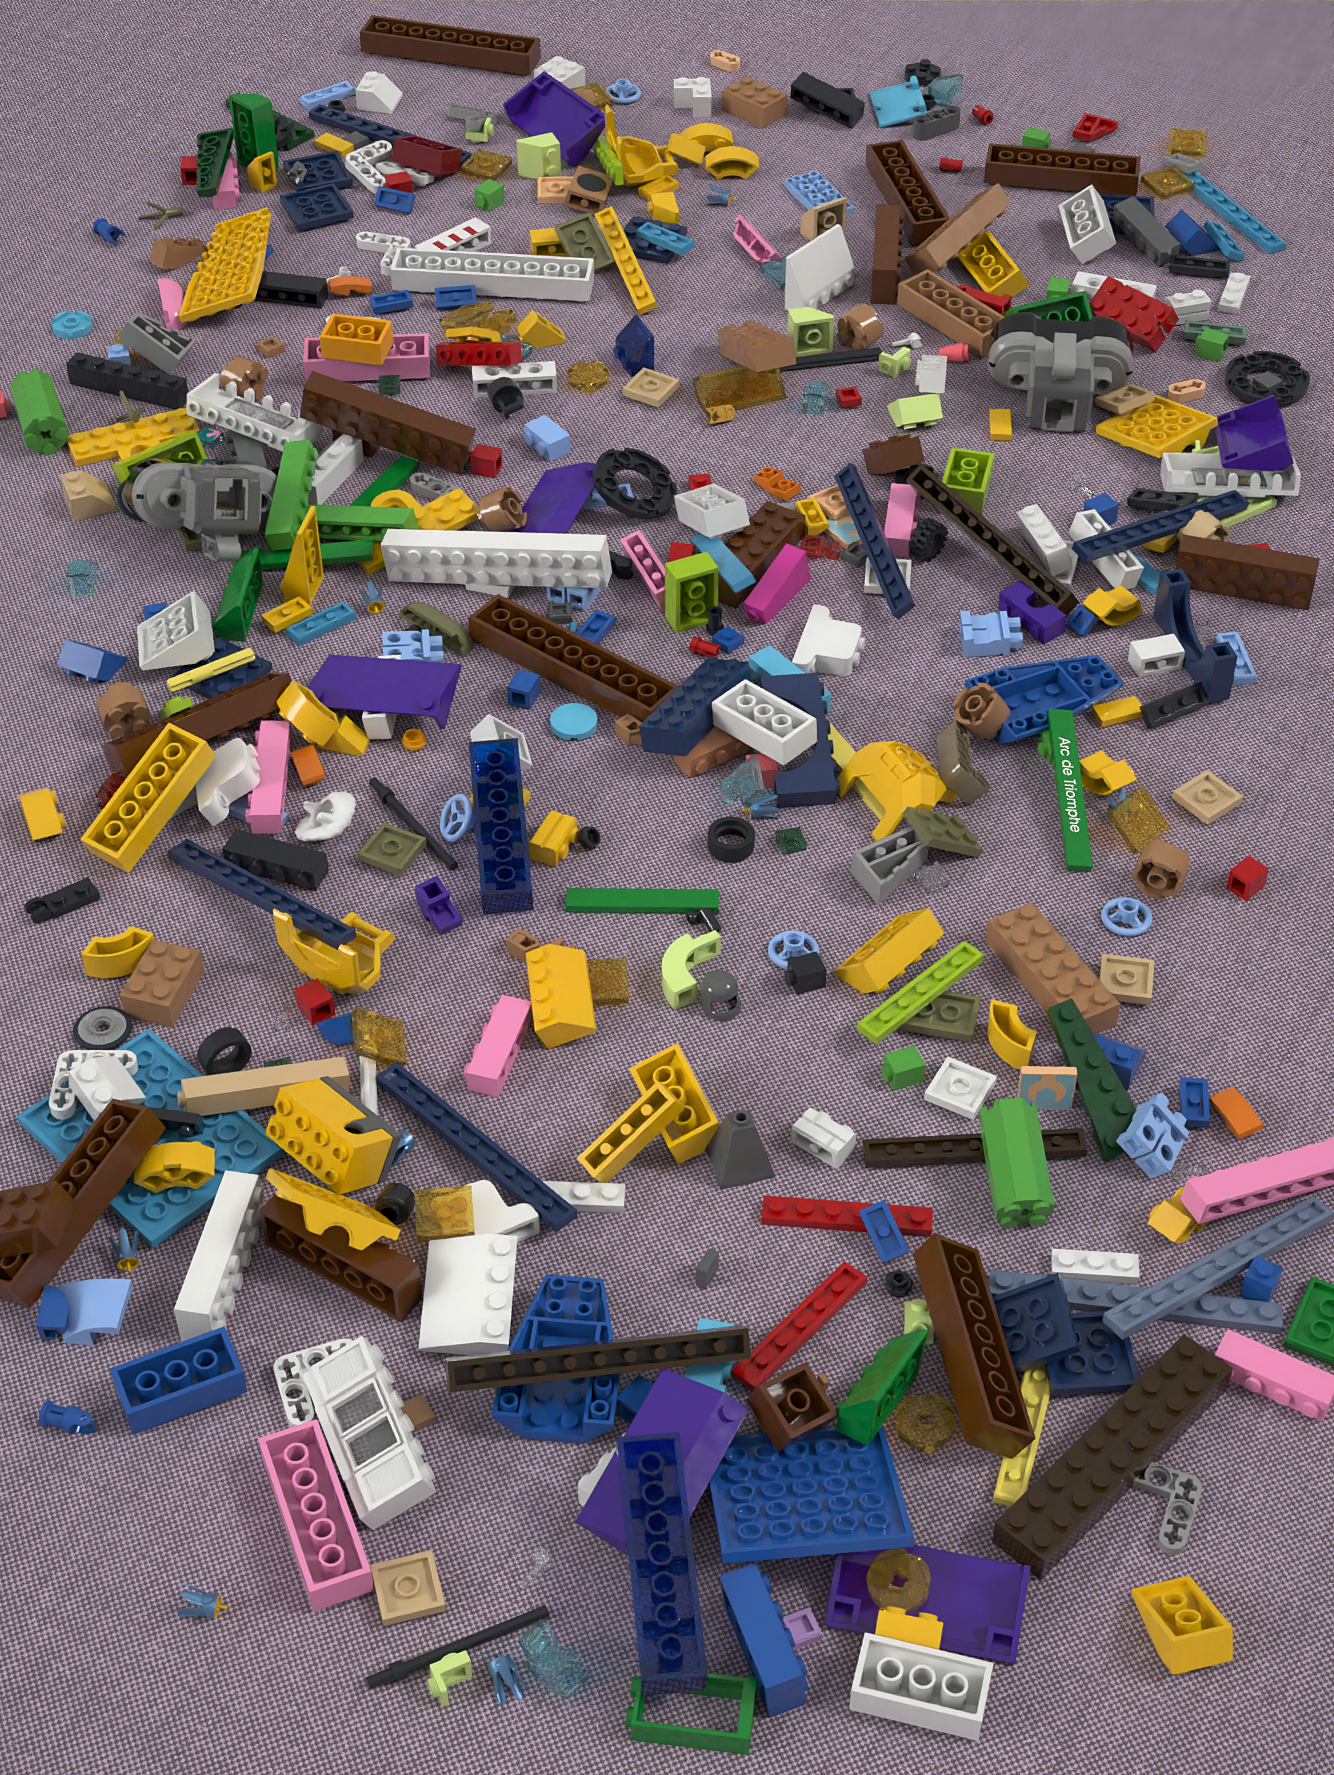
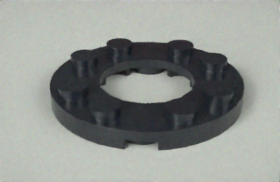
M1253 351V354L1245 357L1243 354L1238 355L1228 363L1225 372V384L1244 403H1253L1275 395L1278 406H1284L1298 402L1305 396L1308 391L1310 376L1307 370L1304 371L1300 367L1301 363L1290 356L1271 351ZM1256 370H1270L1285 377L1287 383L1284 387L1279 386L1269 391L1270 388L1261 390L1256 388V384L1252 386L1247 376Z
M626 447L624 450L617 451L614 448L610 449L598 458L593 468V482L599 495L609 507L632 519H655L665 515L672 508L675 502L674 496L677 495L676 482H672L669 476L670 471L655 457L637 449ZM622 470H633L641 473L652 484L653 495L651 497H643L642 499H637L636 496L634 498L627 496L623 489H619L615 474Z

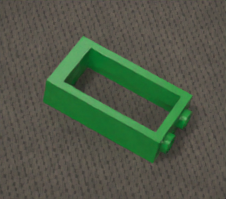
M640 1664L639 1676L632 1677L630 1696L635 1697L634 1707L628 1706L625 1726L631 1727V1740L749 1755L757 1695V1679ZM647 1689L741 1700L737 1733L644 1722L643 1715Z

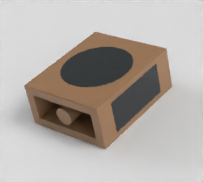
M578 165L568 188L564 206L595 215L604 210L614 181L607 174Z

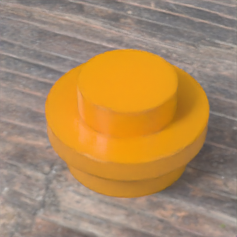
M410 729L405 732L402 744L406 749L416 751L426 745V737L421 730Z

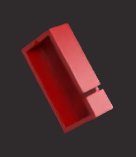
M1110 276L1105 279L1089 302L1095 322L1155 353L1166 339L1159 324H1161L1165 333L1169 334L1179 320L1172 307L1128 285L1124 286L1122 282Z

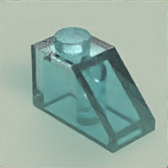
M955 74L935 78L928 84L926 94H931L935 97L936 105L942 107L949 106L962 91L963 75Z
M820 381L807 382L803 393V414L824 416L832 393V388L828 383H821Z
M92 560L69 561L66 576L71 596L94 595L99 568L98 563Z

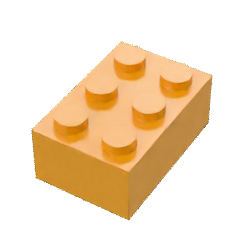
M334 313L330 316L320 335L322 358L350 361L352 363L358 362L382 366L394 343L392 321Z

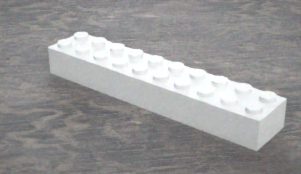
M397 248L390 272L392 290L426 293L435 292V288L475 285V292L478 296L487 295L517 297L520 299L537 298L539 300L556 299L558 301L574 300L584 302L590 300L592 292L594 259Z
M388 529L381 543L389 582L451 584L470 582L486 585L607 588L612 574L606 535Z

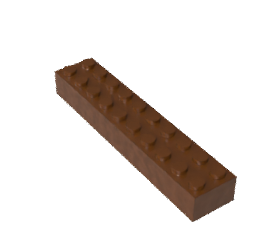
M371 15L360 31L361 52L382 54L387 57L397 56L403 59L411 58L418 59L419 61H432L437 64L446 63L453 66H467L472 69L481 68L487 71L495 70L502 71L503 73H517L522 76L531 75L541 59L540 38L376 15Z
M499 594L468 617L469 634L473 641L619 717L629 713L639 721L644 722L679 687Z

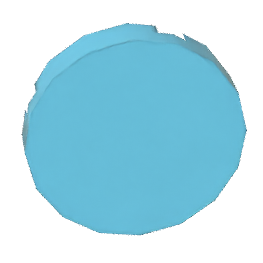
M75 310L76 313H70V311L59 313L52 320L53 333L63 339L83 337L93 327L91 316L80 310Z
M564 704L557 707L550 717L552 732L564 740L571 741V738L583 740L590 737L597 729L598 718L596 712L585 704Z

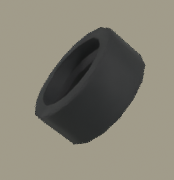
M723 817L714 821L709 827L707 847L714 858L723 862L734 863L745 860L753 853L755 831L747 820L740 817ZM732 834L743 837L745 841L730 845L720 842L718 838L723 835Z
M227 1027L212 1032L203 1040L199 1046L197 1058L208 1075L241 1071L249 1062L252 1049L249 1042L238 1029ZM235 1046L226 1057L214 1061L217 1055L224 1049Z

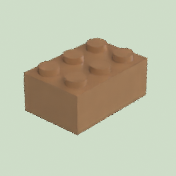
M745 76L722 90V110L763 129L787 115L788 95L780 92L778 89L767 86L765 83Z
M152 940L120 994L123 1011L130 1018L173 1028L204 973L201 950Z

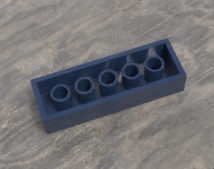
M716 657L707 658L639 725L644 752L687 756L715 727L713 725L712 702L746 679L752 682L749 662L737 659L721 660Z

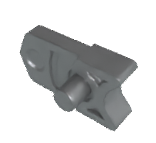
M296 161L287 175L290 176L291 180H295V183L298 185L303 180L307 169L302 163Z

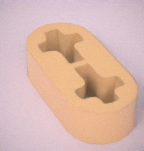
M721 50L711 52V65L729 72L740 70L739 57Z
M1199 379L1173 383L1168 387L1167 398L1177 403L1202 398L1205 393L1206 384Z

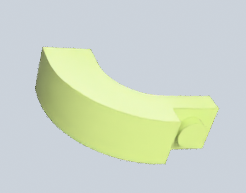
M716 930L701 935L696 939H692L687 933L675 940L666 950L662 960V990L666 1000L674 1010L697 1001V982L688 971L695 965L720 955L721 936Z

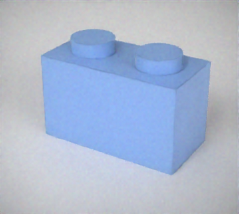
M546 415L524 424V440L526 444L534 448L549 462L571 452L570 435Z

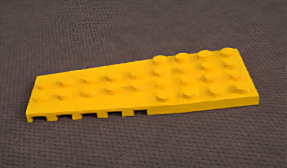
M268 207L215 225L217 230L211 233L213 241L207 242L208 252L202 253L203 262H198L197 265L199 272H194L187 287L178 315L182 323L187 321L193 322L199 317L205 315L212 316L218 311L224 309L231 310L237 305H246L255 300L264 269L271 213Z

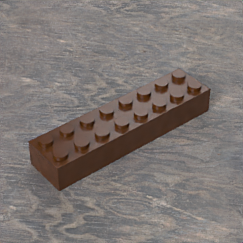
M903 140L866 145L865 165L888 205H900V213H904L903 230L911 244L920 245L950 219L949 215Z
M989 143L984 183L990 185L999 183V185L1021 186L1030 189L1065 190L1066 192H1080L1093 185L1099 194L1136 196L1141 157Z
M315 371L311 372L303 389L300 418L450 472L463 474L468 463L469 453L472 450L476 432L475 428Z
M269 673L103 744L102 747L112 771L122 773V775H129L168 723L208 743L207 739L214 736L216 739L229 734V730L232 728L242 729L251 725L250 721L255 718L262 720L270 717L272 711L276 709L280 711L276 701L292 682L289 673Z
M112 1098L48 1181H57L76 1202L58 1248L0 1258V1299L31 1308L40 1298L45 1285H48L56 1277L59 1269L68 1257L74 1253L75 1248L92 1229L93 1224L102 1212L108 1208L109 1203L125 1185L136 1167L142 1163L145 1155L157 1143L159 1137L166 1129L149 1107Z
M934 1233L913 1253V1257L943 1359V1365L949 1380V1386L955 1401L956 1411L961 1422L963 1436L968 1445L1013 1459L1036 1438L978 1249Z

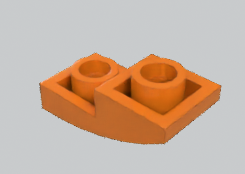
M342 276L328 280L329 291L337 296H349L351 289L359 294H370L372 289L371 280L365 277Z
M765 467L753 476V480L759 486L782 500L787 501L801 492L799 483L784 479L783 471L773 467Z
M313 744L290 752L303 786L317 784L323 778H326Z
M1234 1087L1209 1097L1211 1107L1224 1118L1226 1127L1239 1139L1248 1137L1264 1128L1255 1111Z

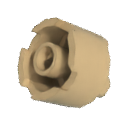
M1200 510L1194 514L1193 519L1186 526L1178 531L1177 537L1180 539L1179 544H1181L1183 534L1225 542L1227 536H1231V530L1209 512Z

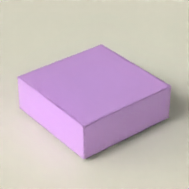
M810 1608L784 1616L781 1619L784 1629L789 1628L795 1642L794 1650L822 1640V1632Z

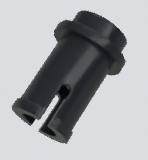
M711 606L708 609L706 631L709 635L713 636L724 629L722 609L718 606Z

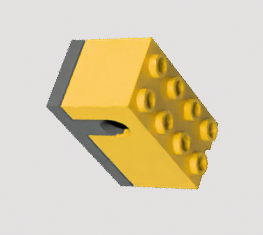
M329 1076L280 1087L274 1104L277 1112L275 1115H271L265 1132L270 1139L338 1195L386 1181L402 1136L399 1132Z

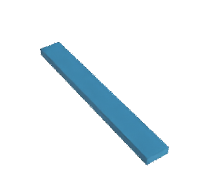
M1197 171L1179 175L1178 181L1267 253L1272 254L1286 249V242Z
M700 533L690 539L699 553H709L719 568L718 574L735 593L755 583L752 573L718 537L710 539V537Z

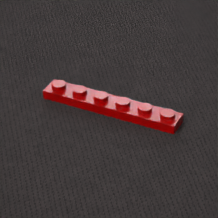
M764 1195L761 1225L867 1232L859 1211L875 1203ZM887 1204L901 1235L932 1236L933 1208Z
M844 1261L751 1351L750 1359H742L732 1369V1377L754 1392L758 1386L764 1384L867 1284V1276Z

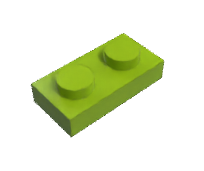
M180 695L168 700L167 703L162 705L163 709L158 712L160 720L193 706L190 697L182 699Z

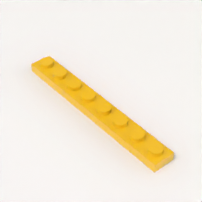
M611 206L596 213L595 217L639 314L642 315L657 308L658 305L613 207Z

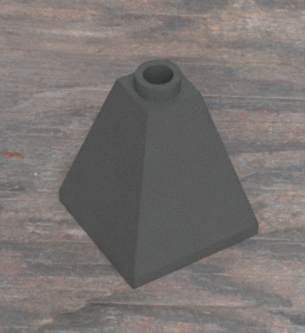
M738 1110L735 1113L727 1114L706 1147L721 1190L775 1178V1173L749 1110Z

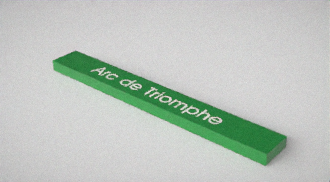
M1049 709L1047 718L1066 870L1091 872L1093 862L1073 710Z

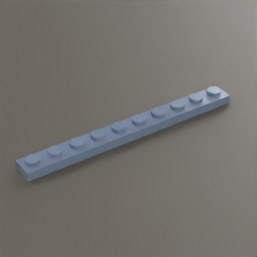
M1312 1196L1103 1313L1102 1322L1123 1340L1248 1269L1256 1255L1266 1259L1331 1222L1334 1212L1316 1197Z
M990 1269L989 1288L993 1297L1047 1276ZM1062 1278L1069 1308L1072 1310L1089 1312L1109 1311L1148 1289L1146 1287ZM1205 1294L1158 1319L1281 1334L1283 1328L1282 1303Z

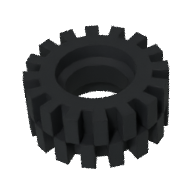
M932 518L923 519V523L920 522L918 524V528L913 530L915 532L914 535L910 537L912 539L908 544L910 546V553L926 562H930L932 558L935 559L936 554L939 555L941 553V547L944 548L945 544L943 543L947 541V537H945L948 535L947 527Z

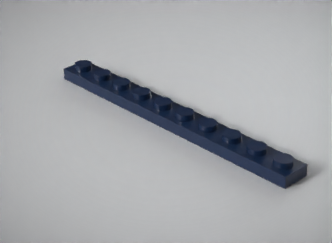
M321 104L308 112L309 119L318 123L327 124L349 133L357 131L370 139L387 141L393 147L395 138L414 135ZM462 150L460 168L472 160L470 152Z
M849 463L834 477L891 613L896 619H900L916 605L857 468L852 463Z
M1232 490L1075 541L1071 549L1087 563L1178 533L1182 527L1186 526L1193 519L1197 511L1209 512L1215 518L1220 519L1247 510L1250 503L1239 492Z
M188 839L168 850L169 858L268 913L273 915V909L275 908L282 913L291 915L294 927L338 950L341 944L346 945L357 938L354 928Z
M399 1063L393 1064L376 1075L378 1085L520 1203L530 1204L537 1212L539 1218L555 1232H558L578 1218L576 1208Z

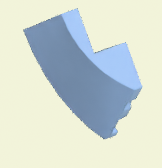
M90 1279L56 1287L64 1293L68 1300V1321L65 1334H62L64 1343L94 1345L97 1333L119 1334L133 1288L131 1279Z

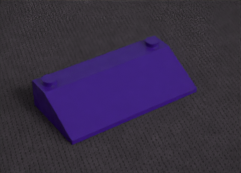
M545 71L502 104L509 120L531 137L552 132L560 143V158L572 167L589 154L605 128V114Z
M1275 395L1217 416L1218 425L1215 427L1223 468L1281 471L1294 464L1283 417Z
M582 462L546 470L522 508V513H527L526 524L511 532L567 534L595 488L592 474L596 463Z
M330 654L309 684L308 689L313 691L316 698L328 709L426 716L433 718L440 729H445L462 666L461 664Z
M663 1368L575 1522L653 1573L665 1564L749 1408L722 1391Z
M919 1545L901 1549L838 1553L824 1626L875 1635L879 1610L886 1611L887 1606L906 1610L905 1615L918 1617L919 1613H928L938 1616L937 1621L943 1622L940 1649L1015 1664L1031 1566L1016 1565Z

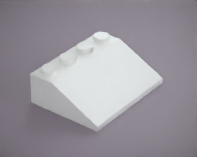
M835 225L786 257L785 310L788 311V309L801 307L817 309L854 284L855 267L841 225Z
M195 591L137 626L139 666L142 671L195 664L200 660L208 659L215 652L210 610Z
M488 1233L429 1241L418 1351L461 1355L508 1351L517 1236Z

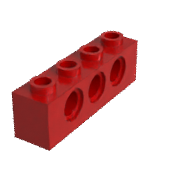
M465 341L436 344L437 365L518 364L522 362L521 341Z

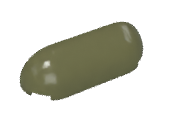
M413 602L400 610L399 615L402 619L412 625H419L422 630L429 629V636H442V644L460 656L464 657L472 650L473 640L467 628L433 606L424 602Z

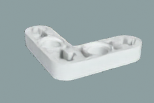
M380 140L346 155L345 167L372 193L377 194L378 187H383L385 178L371 165L389 158L392 145L387 141ZM361 172H367V173H370V174H369V175H365V174H362Z
M360 232L356 235V245L359 249L385 253L380 262L381 273L385 276H391L390 269L397 248H411L410 239L406 237L373 232Z
M70 1050L62 1053L57 1061L49 1099V1106L53 1117L60 1120L68 1119L76 1111L78 1097L71 1087H60L63 1082L69 1081L67 1066H70L71 1062H73L72 1070L94 1057L117 1056L130 1076H132L138 1070L136 1055L128 1050ZM62 1098H65L66 1104H64L61 1108L63 1102Z
M336 1340L283 1355L275 1361L273 1365L274 1375L290 1428L316 1419L308 1388L302 1376L303 1373L311 1369V1366L308 1364L309 1361L315 1357L324 1359L353 1340ZM284 1368H290L293 1379L287 1380ZM292 1389H299L303 1392L296 1399L286 1396ZM302 1407V1412L306 1420H299L296 1409Z

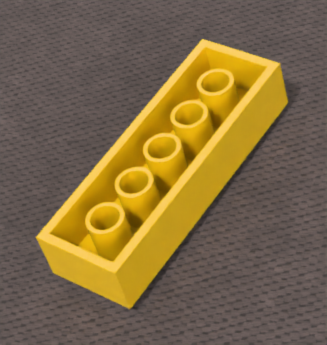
M168 723L80 840L91 854L129 873L216 758L208 743Z

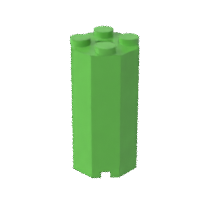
M34 369L31 373H26V371L19 372L11 382L10 388L26 447L39 454L53 455L55 451L61 449L69 437L52 377L39 369Z
M1022 1097L998 1099L993 1102V1108L987 1110V1105L980 1108L978 1117L995 1220L1000 1221L1002 1228L1005 1229L1024 1224H1030L1031 1226L1044 1225L1047 1222L1046 1218L1052 1215L1055 1205L1037 1106L1033 1102L1027 1105L1026 1099Z

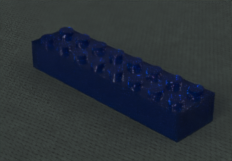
M518 738L469 742L483 915L534 910Z
M668 1432L617 1437L616 1456L641 1696L706 1690L708 1673L680 1433Z

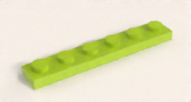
M600 135L593 146V152L596 154L597 159H600V164H603V168L606 169L610 179L616 185H624L623 165L603 135Z
M963 941L857 1023V1031L877 1045L982 963L984 954L966 941Z

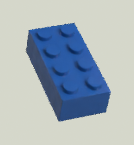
M225 1326L110 1368L114 1387L132 1435L248 1392L244 1371Z
M756 1563L719 1576L725 1611L752 1677L757 1679V1689L769 1718L806 1705L805 1691L809 1690L805 1678L807 1670L802 1657H796L793 1649L795 1642L790 1629H784L781 1621L783 1614L778 1601H772L769 1593L772 1589L766 1573L760 1574Z

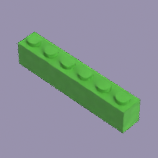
M310 439L286 442L284 445L265 531V537L272 551L293 548L296 534L305 519V510L309 505V491L312 490L311 481L315 475V463L318 460V451L313 447Z
M309 504L305 510L306 517L310 507L315 506L319 538L373 539L374 541H383L388 529L417 530L419 527L413 508Z

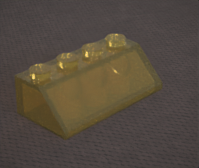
M741 365L700 374L692 380L697 400L703 410L709 407L731 404L734 410H740L787 399L779 368L755 372Z

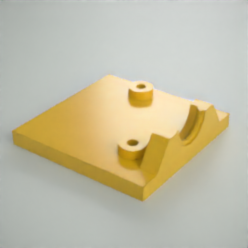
M1154 394L1155 400L1147 403L1145 407L1129 410L1128 414L1115 415L1096 425V434L1119 442L1123 447H1132L1161 458L1163 452L1182 453L1184 448L1190 444L1191 447L1196 448L1195 440H1200L1201 447L1203 448L1210 429L1218 425V418Z
M269 1169L266 1179L278 1189L276 1195L302 1205L305 1227L308 1231L322 1235L324 1230L330 1226H342L349 1233V1246L361 1251L381 1236L397 1240L401 1229L372 1206L343 1195H338L333 1191L275 1169Z

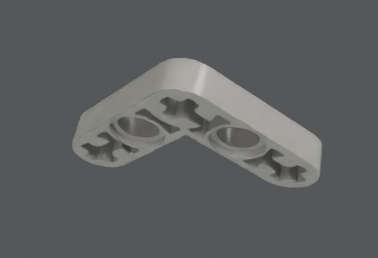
M449 104L447 107V115L465 119V128L468 130H483L487 118H492L491 124L497 123L496 112L458 104Z
M415 473L410 477L411 490L432 500H436L460 488L425 473Z
M1152 1462L1145 1471L1144 1479H1139L1138 1476L1133 1482V1487L1169 1499L1158 1536V1545L1166 1554L1178 1555L1186 1547L1201 1497L1202 1484L1197 1477ZM1160 1475L1165 1479L1166 1483L1162 1486H1156L1150 1482L1149 1477ZM1186 1484L1192 1486L1188 1501L1182 1500ZM1180 1509L1185 1511L1189 1518L1185 1521H1178L1172 1516L1171 1512ZM1172 1529H1179L1174 1545L1169 1544L1168 1538L1171 1536Z

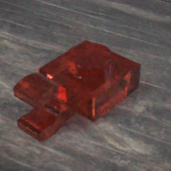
M804 535L799 548L806 551V555L809 557L822 558V555L825 554L828 558L837 560L840 556V551H834L839 549L840 542L826 541V537Z
M113 773L100 786L96 797L102 800L98 803V807L104 809L127 777Z

